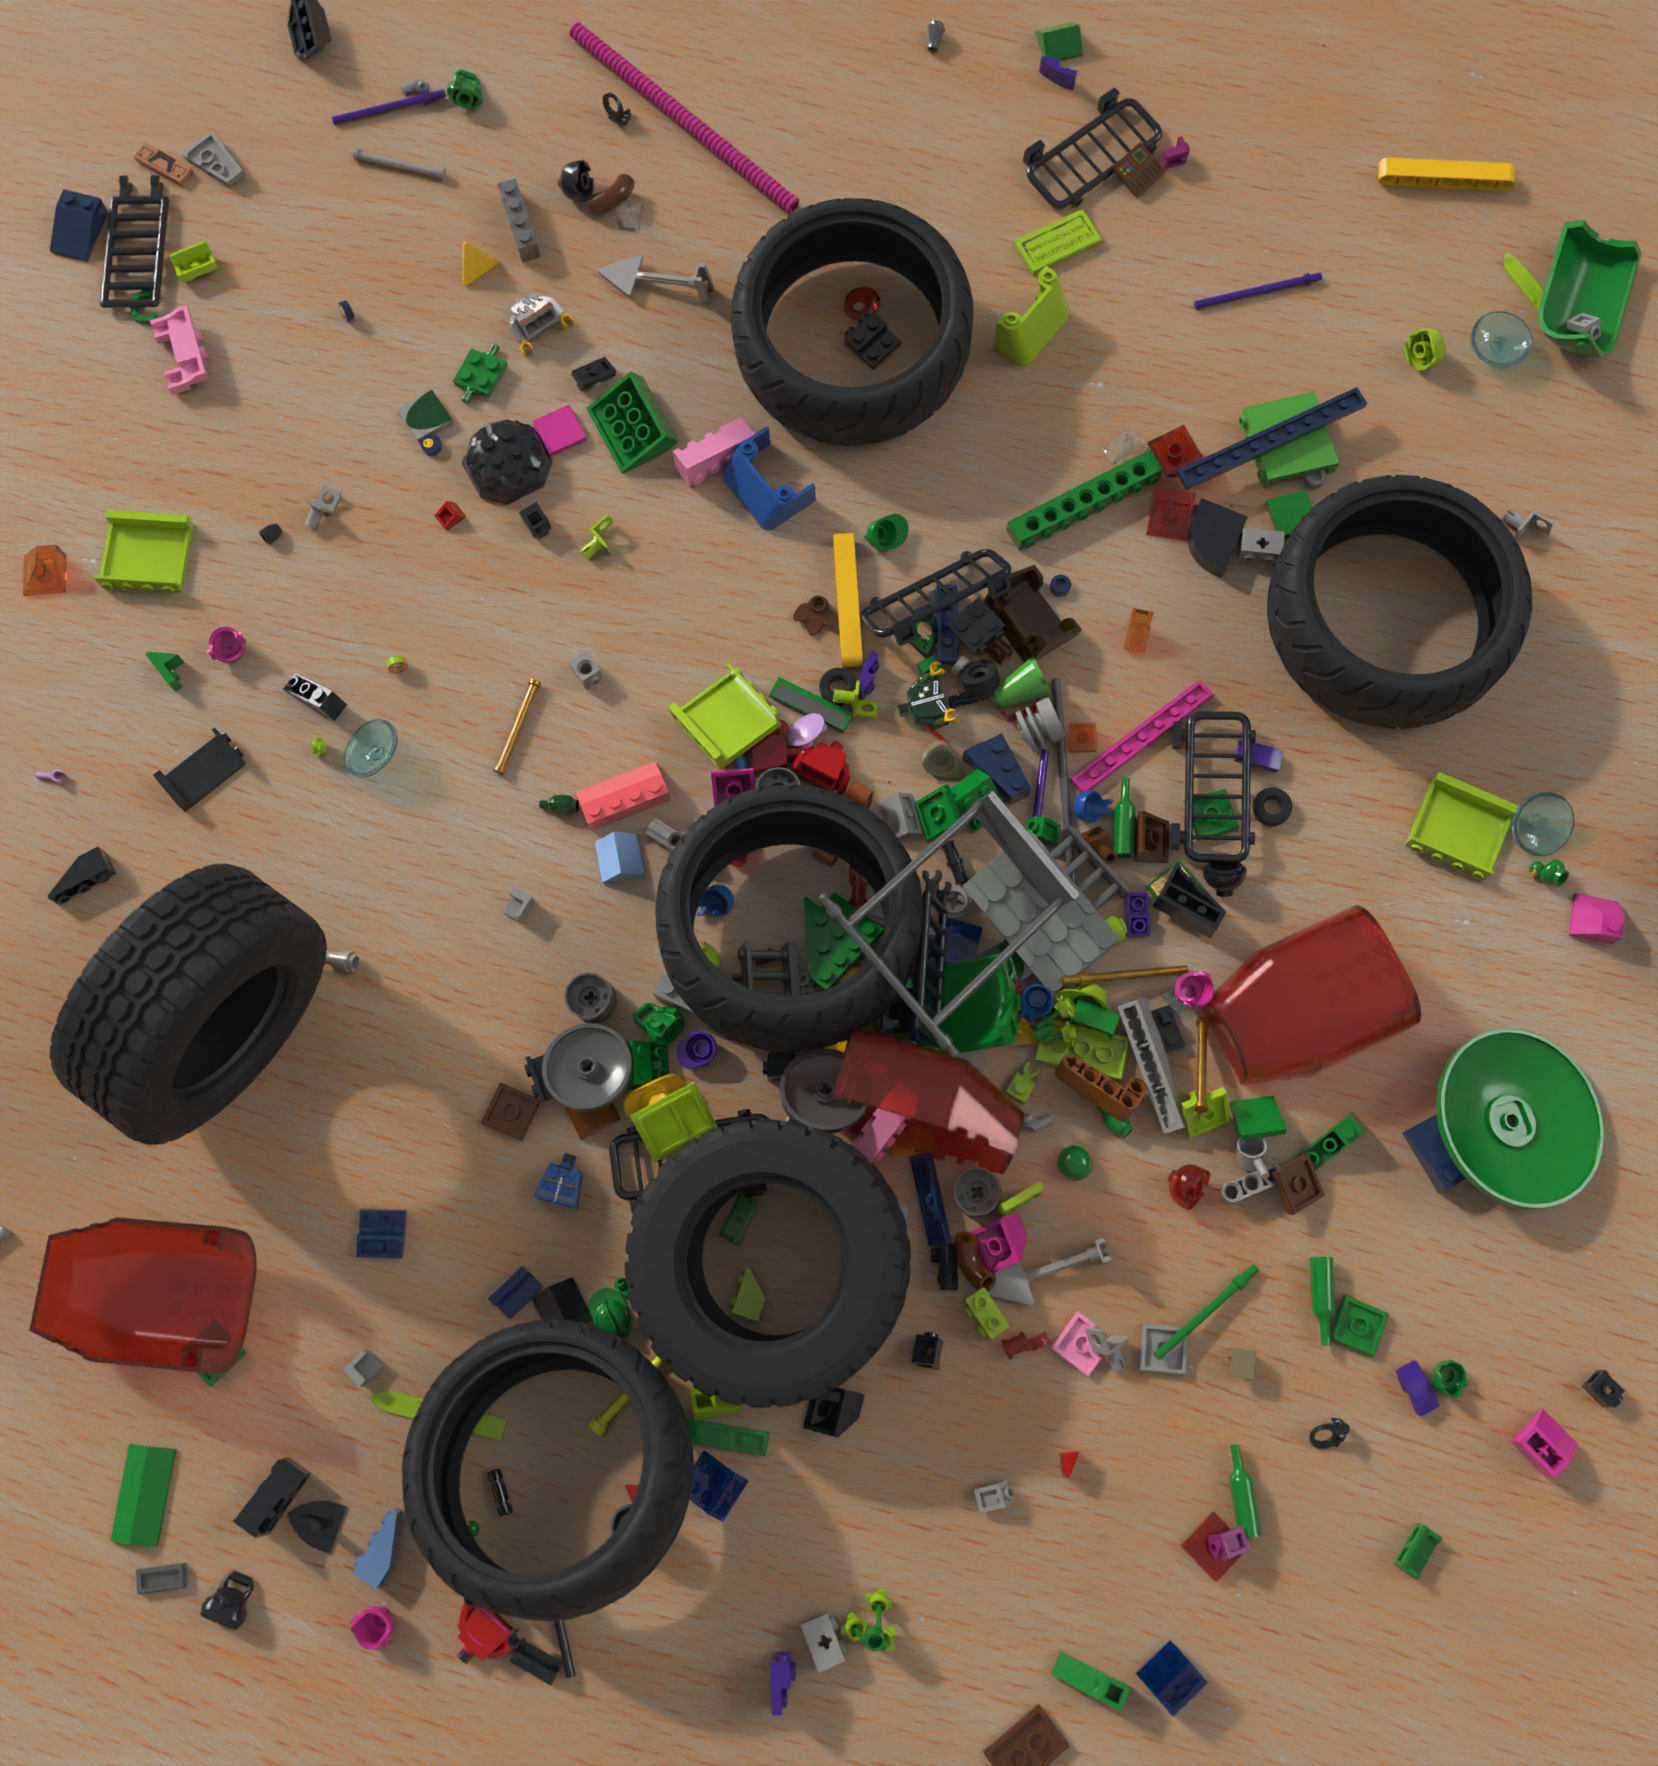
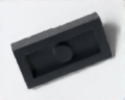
M602 357L572 370L571 375L576 380L577 387L580 391L591 388L594 384L616 376L617 370L606 357Z
M1170 1005L1152 1010L1151 1012L1165 1052L1168 1053L1184 1048L1185 1044Z
M939 1243L940 1247L931 1249V1263L940 1264L937 1276L940 1290L956 1291L958 1290V1270L955 1244Z

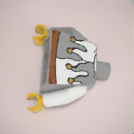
M532 293L525 298L518 297L511 307L513 315L510 317V329L517 342H520V349L525 357H527L524 352L526 348H530L532 353H534L531 343L526 342V338L528 340L555 323L559 318L561 319V327L564 330H568L565 321L573 325L572 316L564 314V310L551 297H540Z

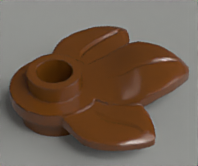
M817 595L812 597L808 603L797 607L794 613V620L804 621L807 632L810 635H814L822 629L823 625L833 627L835 614L829 608L828 600L823 596ZM820 604L822 608L816 609L815 605Z

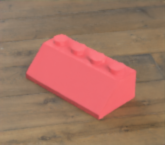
M656 762L576 792L591 831L671 800Z

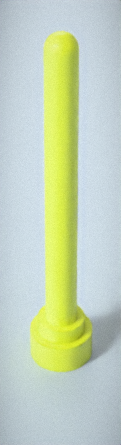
M656 1357L651 1363L658 1369L664 1362ZM623 1392L601 1417L593 1418L587 1424L600 1438L607 1431L606 1428L609 1426L607 1423L629 1401L626 1394Z

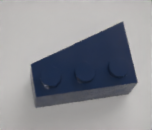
M999 734L963 752L962 759L975 770L979 769L989 775L999 795L1009 805L1029 796L1031 787L1003 734Z

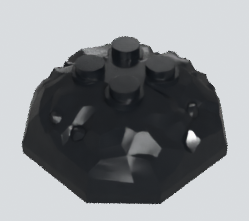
M508 419L489 423L486 427L480 428L473 434L462 460V466L480 498L506 505L543 488L553 463L534 427L529 424L520 423L518 420L511 421Z

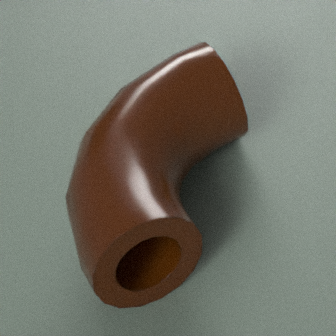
M620 174L609 188L589 195L587 203L591 214L598 215L622 204L634 189L635 182L633 178L627 174Z
M971 1232L956 1234L955 1253L962 1273L967 1281L978 1291L982 1288H985L987 1292L990 1291L995 1284L996 1276L984 1266L980 1259L978 1237Z

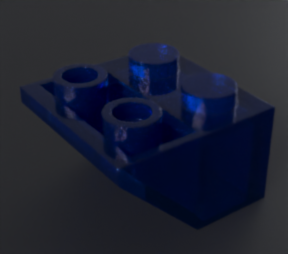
M1171 1640L1135 1673L1172 1717L1208 1684L1206 1679Z

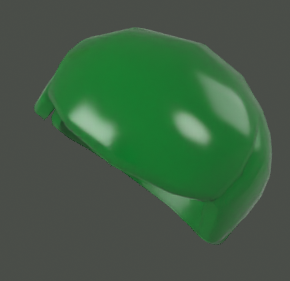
M1071 1145L1060 1152L1057 1165L1065 1177L1080 1181L1087 1178L1091 1173L1093 1160L1088 1151L1083 1147Z
M1446 1360L1438 1363L1433 1370L1432 1382L1437 1391L1451 1398L1463 1396L1462 1390L1468 1386L1466 1371L1462 1364L1454 1360Z

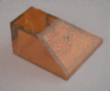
M57 544L35 546L24 556L23 595L66 593V554Z

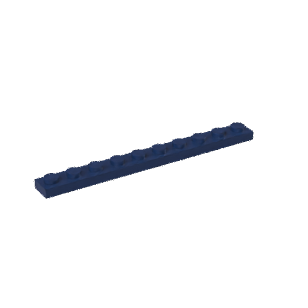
M1358 387L1185 466L1177 470L1176 474L1187 491L1365 408L1367 402Z

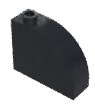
M1201 498L1199 505L1194 504L1190 513L1193 519L1187 537L1189 550L1195 561L1203 569L1222 577L1248 516Z

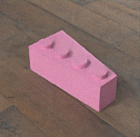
M740 417L720 427L716 434L711 432L705 434L702 441L698 443L694 440L687 443L688 448L680 450L677 448L673 450L676 471L689 488L701 484L707 476L716 474L720 471L721 467L727 464L740 443L754 435L753 431Z
M898 1083L889 1092L873 1116L862 1128L860 1134L852 1141L851 1145L864 1154L869 1162L878 1164L885 1156L883 1150L885 1148L889 1150L896 1141L894 1135H900L907 1126L905 1120H911L918 1111L916 1105L920 1099L902 1084Z

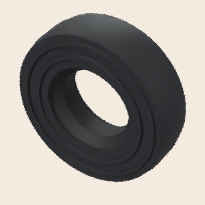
M833 668L824 673L819 683L822 698L833 703L834 693L830 689V684L834 680L844 681L846 684L845 691L852 692L856 690L857 682L850 671L844 668ZM834 703L838 706L845 705V703Z
M1270 787L1263 789L1254 798L1252 805L1254 816L1264 825L1278 826L1284 823L1291 815L1292 801L1289 795L1279 788ZM1269 799L1276 800L1280 804V812L1269 814L1264 808L1265 802Z

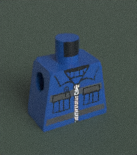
M564 1153L560 1165L550 1163L535 1191L534 1197L578 1210L583 1173L573 1169L577 1156Z

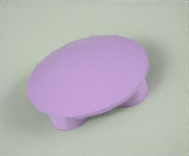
M816 713L807 714L799 718L788 731V742L792 746H801L803 749L810 748L813 745V741L827 730L824 718Z

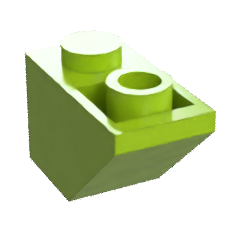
M746 1268L745 1273L741 1272L737 1282V1285L740 1286L738 1295H733L730 1308H733L732 1313L760 1322L766 1298L751 1269Z
M698 1390L690 1391L695 1421L741 1412L739 1405L721 1401L719 1396L715 1394L710 1397Z

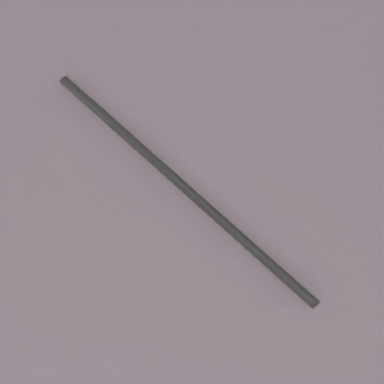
M1060 678L1052 679L1054 709L1064 729ZM1065 739L1057 742L1063 830L1065 831L1070 825L1072 826L1066 745ZM1072 845L1065 851L1066 867L1074 861V847ZM1074 872L1070 878L1076 885V872Z

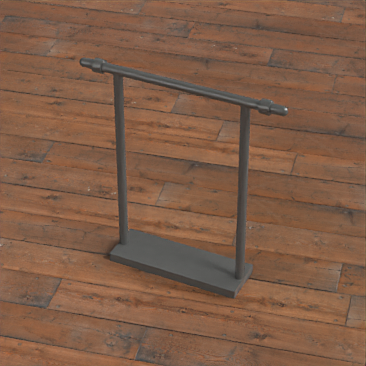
M994 791L973 803L962 817L849 919L841 912L842 908L837 903L834 904L827 894L823 893L819 896L820 902L827 909V914L832 919H836L937 1039L936 1043L941 1049H945L954 1059L960 1056V1052L952 1044L953 1040L947 1033L944 1034L938 1026L1063 905L1075 900L1080 895ZM976 817L1048 903L1049 907L946 1007L931 1019L854 926L968 822Z

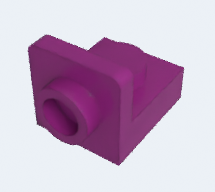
M1182 136L1178 137L1176 148L1172 147L1164 151L1161 161L1164 169L1186 164L1190 149Z
M1243 1526L1207 1537L1210 1551L1215 1560L1229 1559L1251 1551Z

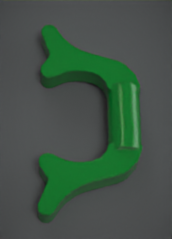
M141 290L132 295L130 299H151V290ZM138 307L130 308L132 317L137 323L151 324L150 320L158 318L155 312L148 316H141Z

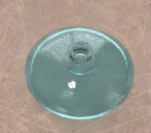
M1498 311L1482 316L1475 323L1471 331L1470 341L1473 351L1482 361L1495 367L1504 368L1515 366L1527 357L1532 347V334L1527 324L1518 316Z
M375 719L362 725L352 735L345 749L344 764L348 772L356 777L365 778L385 768L392 759L397 747L398 737L395 727L384 719Z
M1539 792L1529 796L1520 804L1513 817L1512 833L1516 844L1526 853L1535 856H1546L1555 853L1566 844L1572 834L1574 827L1572 807L1564 797L1556 793Z

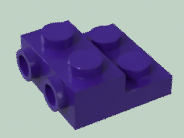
M789 1651L776 1652V1656L771 1658L772 1716L782 1715L783 1708H787V1688H791L792 1681H796V1662H791V1652Z

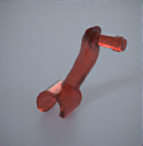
M1037 699L1034 706L1030 707L1033 713H1038L1036 702H1039L1040 699ZM1026 709L1021 710L1024 717L1028 715ZM1005 710L1000 712L1001 715L1008 719V722L1017 720L1016 713L1009 715Z

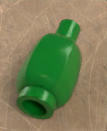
M1097 1106V1109L1103 1114L1104 1124L1116 1136L1122 1135L1125 1138L1132 1132L1133 1127L1129 1118L1125 1121L1118 1120Z

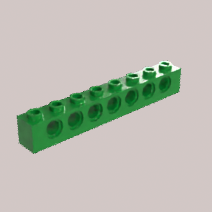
M1148 450L1008 521L1006 531L1018 550L1024 547L1030 548L1036 541L1042 538L1047 539L1060 529H1067L1073 522L1077 520L1083 521L1089 514L1095 511L1101 512L1107 505L1113 502L1118 503L1129 494L1138 493L1148 484L1150 486L1156 484L1160 480L1163 468L1152 451ZM1135 473H1140L1142 476H1137ZM1117 482H1123L1125 485H1119ZM1099 491H1105L1107 494H1101ZM1081 500H1088L1090 503H1083ZM1063 509H1070L1072 512H1065ZM1046 518H1053L1055 521H1048ZM1032 526L1035 527L1037 530L1032 531L1029 530L1028 527Z

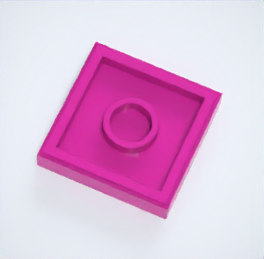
M570 405L533 421L550 456H554L587 441Z

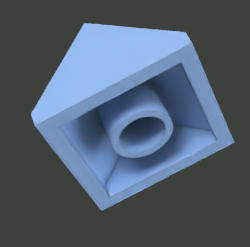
M612 832L595 842L603 884L645 875L638 835L636 833Z

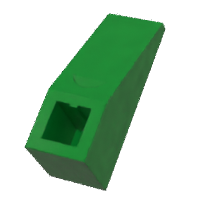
M1352 1111L1300 1152L1297 1157L1302 1154H1309L1316 1171L1367 1131V1128Z
M1061 1651L1051 1673L1054 1677L1120 1711L1123 1709L1131 1688L1126 1682Z

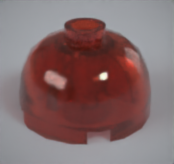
M1186 1164L1177 1171L1173 1170L1168 1177L1170 1197L1180 1207L1187 1211L1188 1209L1192 1210L1202 1198L1204 1193L1201 1191L1204 1185L1208 1186L1211 1172L1195 1164Z

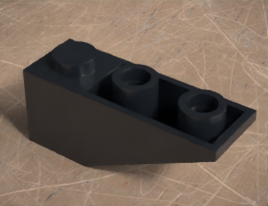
M297 673L288 680V683L283 688L285 692L333 721L338 718L347 706L332 690Z
M97 846L78 856L49 893L48 899L56 904L68 902L72 896L78 893L89 891L93 885L108 881L116 872L107 853Z

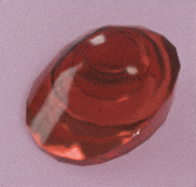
M869 287L851 290L846 295L843 305L845 315L850 319L860 320L864 314L876 313L880 307L879 294ZM856 303H862L864 308L856 310L853 306Z

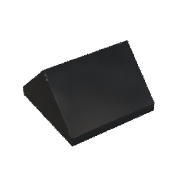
M573 1277L548 1286L531 1298L541 1320L563 1319L585 1323L592 1319Z

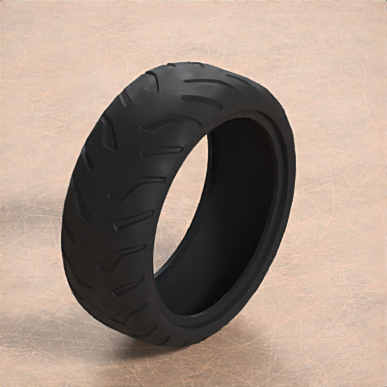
M837 198L818 202L816 205H809L788 215L787 219L779 221L767 231V235L761 237L748 254L747 261L743 262L737 276V283L734 287L731 303V329L735 354L743 379L757 401L774 419L788 429L820 442L843 446H860L880 443L884 440L889 441L904 435L908 430H913L933 416L934 411L939 410L957 386L969 357L973 329V297L966 272L949 242L933 226L910 211L894 204L873 199ZM841 262H867L889 268L912 282L929 302L937 320L938 330L923 356L896 377L862 387L834 386L803 375L789 365L776 351L766 332L769 318L776 303L794 282L813 270Z
M1385 475L1363 479L1360 483L1353 482L1338 489V492L1331 493L1311 509V512L1301 518L1279 554L1271 575L1267 597V618L1273 644L1285 669L1299 687L1316 702L1331 712L1337 713L1338 716L1356 723H1364L1368 726L1396 729V727L1408 729L1422 727L1424 724L1431 725L1446 720L1456 713L1465 711L1480 700L1507 672L1516 659L1528 632L1532 613V586L1526 561L1519 544L1503 521L1485 504L1467 492L1455 488L1451 484L1426 477L1421 479L1419 476L1395 475L1394 477ZM1372 534L1406 537L1437 551L1459 571L1474 598L1478 617V633L1471 657L1452 668L1427 674L1393 672L1362 660L1343 646L1328 628L1321 615L1314 588V571L1317 559L1339 543Z
M803 785L767 786L740 793L707 811V815H701L687 829L686 834L680 838L667 859L668 863L664 866L658 883L655 906L657 939L664 967L674 989L693 1013L710 1028L738 1043L766 1051L792 1053L811 1051L836 1045L838 1042H844L861 1033L884 1015L900 995L870 960L847 980L832 988L814 994L777 996L746 988L723 974L710 961L699 945L693 929L696 912L703 894L715 877L732 862L748 853L771 846L802 845L829 852L854 867L867 880L875 894L911 863L912 860L892 829L871 810L858 802L836 792ZM916 870L880 902L886 930L875 952L904 987L915 966L922 933L923 898Z
M563 1319L537 1320L501 1329L476 1342L441 1372L430 1386L429 1391H427L412 1421L406 1439L402 1463L403 1503L411 1534L421 1554L441 1580L457 1594L487 1610L513 1618L533 1621L569 1620L593 1613L623 1598L638 1587L657 1567L679 1533L690 1501L693 1482L694 1453L688 1422L678 1397L662 1373L634 1346L605 1329L583 1322ZM559 1370H579L603 1376L618 1384L624 1391L636 1413L641 1430L643 1444L642 1472L633 1503L620 1526L611 1537L597 1550L575 1564L539 1574L508 1572L494 1563L484 1553L471 1534L464 1517L460 1497V1473L464 1452L470 1436L488 1408L502 1394L528 1378Z

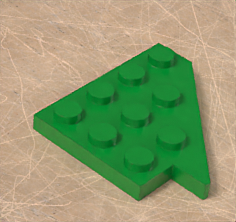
M835 892L829 897L834 904L837 903L842 908L841 912L847 919L858 910ZM806 896L804 898L810 981L824 991L834 987L864 953L836 919H832L827 914V909L823 904L818 906ZM867 916L854 926L870 946L884 933V929Z

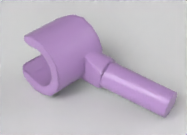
M59 769L49 774L38 772L35 774L36 778L50 779L58 785L64 783L62 780L56 779L58 775H65Z

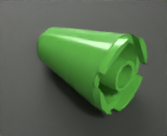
M1032 657L1001 682L993 691L994 694L991 697L996 707L1000 705L1003 709L1052 695L1048 684H1046L1038 664Z

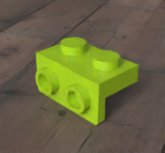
M206 241L169 255L181 283L192 281L200 275L210 274L215 269H218L215 258Z
M985 1288L980 1289L964 1300L966 1305L963 1309L970 1319L975 1318L979 1324L976 1328L983 1339L987 1337L991 1340L1009 1328L1008 1322Z

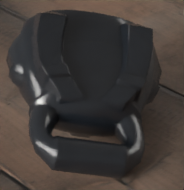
M237 1571L228 1573L221 1581L217 1591L203 1602L201 1616L230 1629H239L247 1616L246 1602L254 1588L252 1577ZM232 1580L248 1588L242 1593L235 1588L228 1587V1582Z

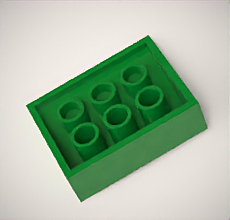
M632 371L586 408L619 470L623 474L663 455L679 442L645 379Z

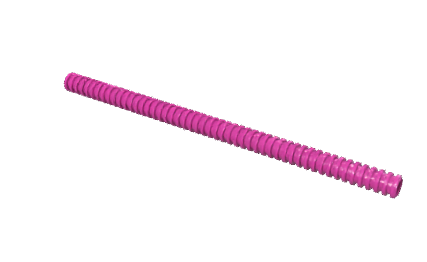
M575 22L569 30L571 38L592 55H595L597 59L603 62L609 69H612L614 73L629 83L630 86H633L635 90L642 93L651 103L659 107L661 111L676 121L682 128H685L687 132L707 146L708 149H711L713 153L720 156L730 167H733L735 171L742 174L756 188H759L766 196L773 199L787 213H792L797 209L799 198L795 197L789 190H786L780 183H777L768 173L764 172L758 165H755L749 158H746L744 154L733 147L727 140H724L722 136L715 133L706 123L698 119L692 112H689L687 108L676 101L675 98H672L666 91H663L654 81L646 77L644 73L629 63L623 56H620L618 52L603 42L602 39H599L597 35L582 25L581 22Z

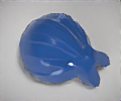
M1087 790L1077 796L1074 801L1073 810L1076 817L1082 822L1093 823L1102 813L1106 815L1113 814V811L1107 808V805L1113 804L1114 800L1103 799L1098 792Z
M720 884L708 887L698 907L700 908L697 911V916H704L707 912L715 916L727 915L734 906L735 899L732 891Z
M1040 984L1026 987L1020 996L1021 1011L1018 1014L1029 1023H1033L1036 1018L1043 1017L1049 1013L1054 1000L1050 989Z

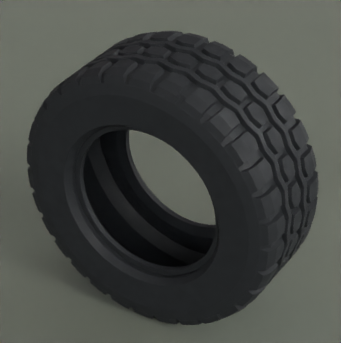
M221 863L220 865L212 864L204 866L202 869L193 870L182 878H177L163 887L160 892L157 891L111 933L99 947L97 953L86 964L81 972V976L75 981L66 997L67 1000L62 1005L51 1037L52 1044L49 1054L54 1074L66 1090L134 1141L147 1145H160L179 1139L187 1133L189 1134L221 1112L257 1078L278 1053L299 1023L316 991L325 965L327 942L323 930L312 916L245 868L227 863Z
M759 1119L731 1123L726 1127L710 1130L704 1133L698 1140L693 1139L678 1150V1154L675 1157L671 1156L659 1168L656 1179H651L641 1195L643 1201L641 1204H637L630 1222L633 1230L628 1233L625 1253L629 1255V1261L625 1262V1279L631 1288L628 1291L629 1302L632 1311L637 1312L639 1316L636 1322L645 1339L650 1338L652 1342L651 1348L662 1362L667 1361L671 1365L670 1370L684 1382L691 1381L696 1390L710 1397L715 1394L719 1396L721 1401L739 1406L744 1403L754 1408H770L771 1405L785 1407L799 1404L800 1401L818 1398L849 1380L867 1364L891 1334L903 1309L910 1281L911 1247L906 1231L908 1229L903 1212L900 1210L894 1191L886 1183L882 1173L872 1162H869L864 1154L841 1138L818 1128L790 1121ZM766 1183L792 1188L815 1202L831 1222L837 1235L841 1253L840 1279L828 1308L810 1327L782 1335L755 1332L729 1318L710 1294L702 1265L705 1236L718 1211L727 1201L743 1190Z

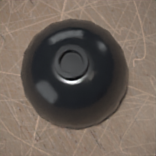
M585 160L567 163L562 168L558 178L559 188L568 199L574 202H587L588 196L592 195L594 191V179L590 178L588 172L592 170Z

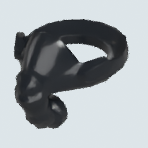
M606 93L603 96V106L609 115L608 119L620 125H627L631 118L630 108L624 111L618 97L613 93ZM610 97L613 98L618 105L617 112L614 111L609 104Z
M1332 1417L1333 1424L1319 1425L1310 1432V1443L1319 1449H1326L1332 1446L1338 1447L1345 1440L1347 1434H1349L1350 1426L1344 1420ZM1325 1429L1332 1432V1436L1325 1441L1316 1440L1314 1437L1320 1430Z

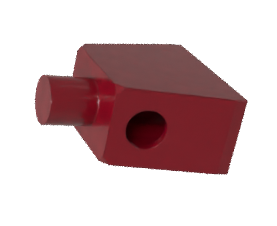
M769 734L752 747L755 777H760L763 772L770 768H787V760L796 759L799 754V747H786V736Z

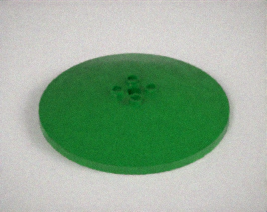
M1497 1029L1468 1040L1452 1054L1446 1063L1437 1088V1121L1444 1145L1450 1157L1472 1185L1488 1197L1502 1204L1520 1209H1543L1559 1205L1570 1200L1586 1187L1597 1170L1603 1151V1118L1591 1083L1578 1064L1565 1051L1551 1041L1528 1031ZM1507 1116L1512 1118L1514 1122L1513 1127L1507 1123Z

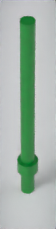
M1253 1264L1243 1274H1238L1231 1280L1232 1283L1156 1350L1153 1353L1154 1356L1161 1360L1238 1290H1243L1248 1285L1247 1282L1259 1272L1258 1267Z

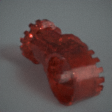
M849 864L850 887H852L849 903L853 906H858V904L863 906L868 901L866 900V893L869 883L861 881L860 873Z
M1021 1331L1016 1337L1009 1340H1001L1008 1359H1013L1014 1355L1025 1350L1027 1352L1034 1351L1050 1344L1051 1342L1046 1331L1042 1332V1335L1040 1333L1039 1337L1035 1335L1036 1337L1033 1336L1029 1339H1026L1023 1331Z

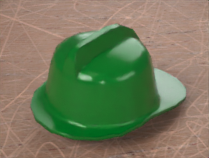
M891 514L873 521L869 525L864 539L868 540L871 546L880 552L896 548L907 539L909 532L907 520L900 514Z
M602 1288L592 1295L588 1308L594 1325L622 1339L626 1338L632 1330L633 1321L622 1295L613 1288Z

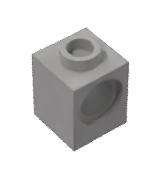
M587 651L569 662L571 670L585 689L589 686L597 685L600 679L603 678L600 669ZM585 669L592 670L589 674H582Z

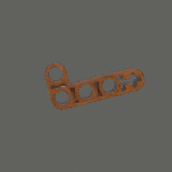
M854 780L847 790L845 797L858 802L868 809L873 801L874 791ZM815 848L812 857L830 867L834 865L838 858L818 848Z
M1066 1054L1054 1071L1055 1076L1061 1082L1121 1121H1125L1131 1116L1147 1092V1085L1142 1079L1138 1077L1131 1078L1125 1087H1122L1074 1054Z

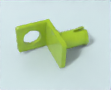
M608 514L604 515L589 528L594 534V539L580 549L588 560L601 548H606L610 554L613 553L599 536L614 523Z
M857 681L856 690H853V692L834 689L833 703L852 704L853 716L877 718L878 702L858 700L860 681ZM864 706H869L873 710L871 712H865L861 708Z

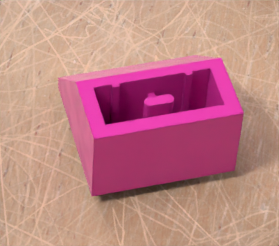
M1543 1408L1510 1441L1544 1477L1556 1478L1571 1462L1578 1446L1574 1439Z

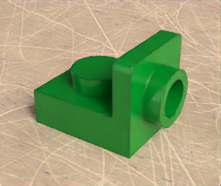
M1045 816L1028 819L1026 830H1031L1040 841L1049 846H1057L1061 825Z

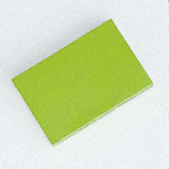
M1040 1181L1003 1202L995 1210L996 1213L1002 1218L1038 1197L1044 1191L1043 1184Z

